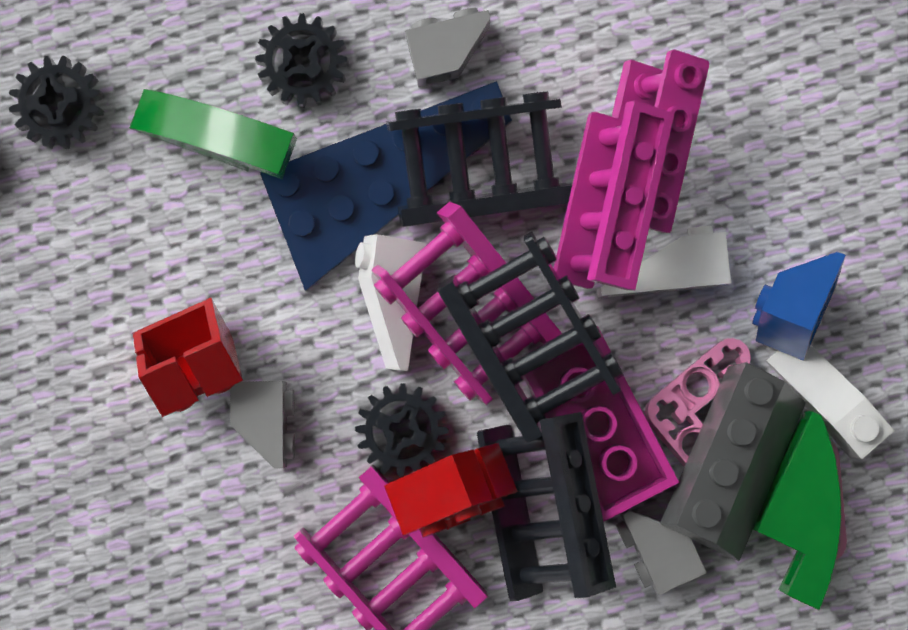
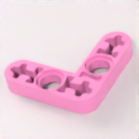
M728 338L717 343L653 396L646 404L645 418L650 427L683 467H685L689 458L682 449L683 438L690 433L699 434L703 423L695 413L715 397L721 384L717 376L723 379L727 367H725L718 374H715L710 369L724 358V354L721 351L722 348L727 352L734 349L738 352L739 356L735 360L736 364L745 362L750 364V351L741 340ZM706 360L708 361L710 368L704 365V362ZM698 373L707 379L709 389L705 396L696 397L689 393L686 382L691 374ZM660 402L665 406L671 403L675 408L671 413L672 418L678 425L686 419L690 426L680 430L672 438L668 432L676 427L668 419H664L661 422L657 419L656 414H658L660 409L656 404Z

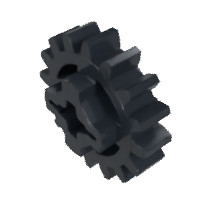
M304 13L299 14L298 23L292 24L290 19L284 16L282 17L284 26L282 29L278 30L272 25L268 27L272 36L270 41L259 39L258 44L265 51V54L255 56V61L257 65L266 67L258 73L261 82L272 80L267 87V91L271 96L281 91V101L285 105H288L294 97L297 98L300 108H305L307 98H313L314 102L319 106L322 104L320 94L326 92L334 97L336 91L332 83L334 81L344 83L346 80L345 75L338 70L339 68L349 66L348 57L338 55L346 49L344 40L333 41L337 35L336 28L332 25L326 30H322L323 21L319 16L313 20L312 24L307 23ZM297 35H310L308 39L292 38ZM279 49L283 53V63L276 72L275 56ZM329 50L330 65L327 73H325L321 67V58ZM297 54H300L302 57L308 56L310 65L306 68L301 64L296 66L294 57ZM297 81H310L313 84L309 87H293Z
M44 56V67L39 68L30 62L28 63V68L31 74L28 77L21 74L16 75V79L22 86L20 90H9V94L18 100V104L9 107V112L16 116H21L14 125L21 131L29 130L27 139L36 143L42 138V145L48 149H53L56 140H58L61 147L70 149V138L74 137L81 143H84L86 139L83 131L86 128L97 131L98 127L91 120L93 116H104L105 111L95 105V102L105 98L104 93L100 90L92 89L99 81L93 74L85 76L87 68L82 63L78 62L72 67L71 60L66 56H61L58 65H56L51 57ZM62 76L75 80L80 88H66ZM59 94L64 98V101L58 102V110L55 111L49 107V104H53L56 101L55 95ZM82 110L78 118L72 123V119L77 112ZM38 116L41 118L47 116L48 124L51 125L52 130L41 127L34 117Z
M401 383L397 394H393L392 390L385 386L383 387V399L379 400L373 395L368 397L373 408L371 411L366 409L359 410L358 414L366 419V424L356 426L355 431L365 434L366 440L361 441L357 446L359 449L370 448L372 453L367 459L369 464L379 459L383 462L381 466L382 473L385 474L391 466H396L398 477H403L407 466H411L415 472L421 469L420 462L422 460L429 464L436 462L431 452L433 449L444 451L446 446L437 439L438 435L448 434L449 428L438 425V420L446 416L445 411L434 413L432 407L437 401L435 396L424 401L421 399L423 388L418 386L412 395L407 393L406 383ZM406 401L402 411L389 416L380 412L386 405L392 402ZM420 407L425 411L430 420L431 434L421 430L416 417ZM410 410L411 415L408 420H410L409 428L414 431L413 437H404L397 444L396 449H393L396 441L394 439L396 432L390 429L392 422L400 423ZM374 426L383 430L387 440L384 452L375 441ZM415 444L425 448L414 457L398 459L402 449Z

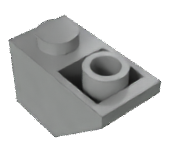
M467 8L455 12L453 19L437 22L436 18H426L414 22L412 29L405 30L418 88L460 77L490 28L489 10L478 12V8Z
M245 381L235 384L230 389V425L273 468L287 467V459H294L295 435L294 433H287V416H294L295 412L294 390H287L286 381Z
M627 509L619 514L623 522L616 524L617 530L626 548L634 545L641 561L635 563L634 566L645 588L652 585L653 589L660 595L707 573L691 538L660 524L661 521Z

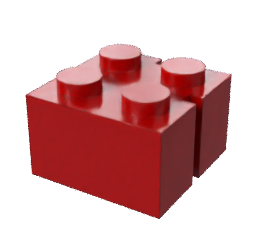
M208 298L133 332L138 377L162 417L175 411L181 412L190 408L195 402L199 401V395L205 393L208 397L215 393H224L235 384L243 381L233 337L212 298Z
M499 443L452 454L384 485L402 535L420 530L423 538L471 521V518L478 515L482 516L505 506L502 498L518 492Z

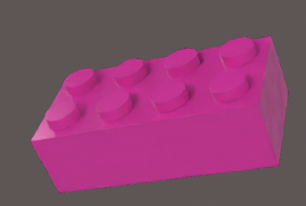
M597 326L602 338L596 340V343L605 356L611 350ZM582 343L529 372L523 378L531 394L538 398L596 365ZM624 376L618 379L621 392L614 396L604 381L545 414L547 419L582 412L603 522L679 483Z

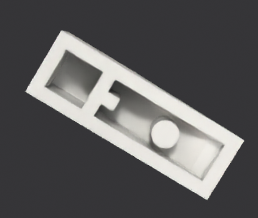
M713 226L688 228V236L680 237L642 261L635 291L604 285L597 290L598 298L723 287L731 284L726 232L714 233Z
M376 234L364 236V242H361L357 248L355 265L357 268H360L358 280L386 369L408 371L413 333L401 320V317L406 312L397 301L390 305L373 286L378 281V278L371 270L378 264L392 275L424 248L426 243ZM422 273L402 289L416 307Z
M810 345L804 361L778 350L766 360L777 375L806 402L805 407L809 411L816 412L822 416L828 433L849 458L863 459L895 431L869 400L812 345Z

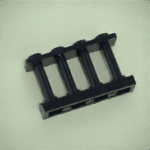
M548 91L523 94L524 103L507 105L506 97L480 100V109L464 111L463 103L438 106L437 115L421 116V109L395 112L396 120L386 121L388 131L402 130L411 196L407 198V205L397 206L400 224L406 227L441 222L443 220L437 212L448 202L460 205L469 217L567 204L572 185L559 183V177H554L546 112L548 109L562 108L561 99H549ZM529 112L537 179L533 180L534 187L517 189V183H512L504 115ZM487 118L495 185L491 186L492 193L475 195V189H470L461 121ZM444 124L453 191L449 192L450 199L433 201L432 195L427 193L419 127Z
M532 231L524 235V242L529 251L470 284L467 281L460 284L456 275H453L439 283L437 288L439 295L527 444L543 436L540 420L546 419V413L604 381L614 396L621 392L618 379L624 376L613 354L610 352L604 356L596 343V340L602 338L592 317L589 314L581 317L573 303L580 298L567 275L560 279L551 263L557 261V257L547 239L542 237L537 240ZM539 266L551 287L549 291L494 322H491L489 319L482 322L474 308L479 305L478 300ZM561 304L573 325L572 329L516 360L512 358L504 359L497 347L498 344L502 343L501 338ZM582 343L584 344L596 366L538 398L534 395L529 398L526 397L519 383L524 381V375Z
M582 412L540 420L543 436L528 444L523 436H513L512 427L509 424L479 430L477 432L479 448L499 443L518 491L502 498L505 506L492 512L509 600L520 601L542 593V583L571 581L575 598L591 597L616 588ZM546 450L550 476L522 480L517 454ZM554 494L559 520L530 523L526 497ZM563 537L568 563L539 566L534 540Z

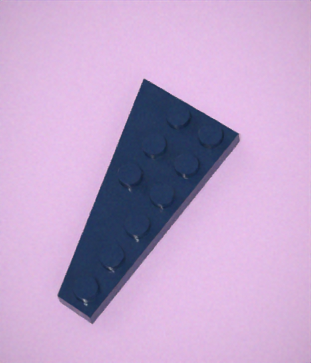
M496 81L421 110V116L437 115L438 106L463 103L464 111L480 109V100L503 96ZM504 115L506 128L512 123V118L510 115ZM487 118L461 121L466 159L490 141ZM386 124L289 161L283 179L260 172L306 292L356 251L359 244L364 242V236L376 235L398 217L397 206L407 205V198L411 197L402 130L388 131ZM444 124L419 127L427 191L451 173Z

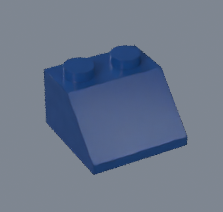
M835 252L778 273L772 287L765 284L756 302L755 309L757 311L752 321L753 325L758 326L755 341L804 361L837 286L846 255Z

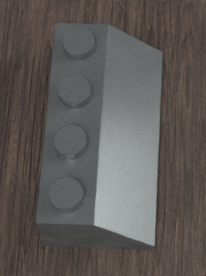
M747 362L728 366L660 524L736 561H740L806 402L785 381Z

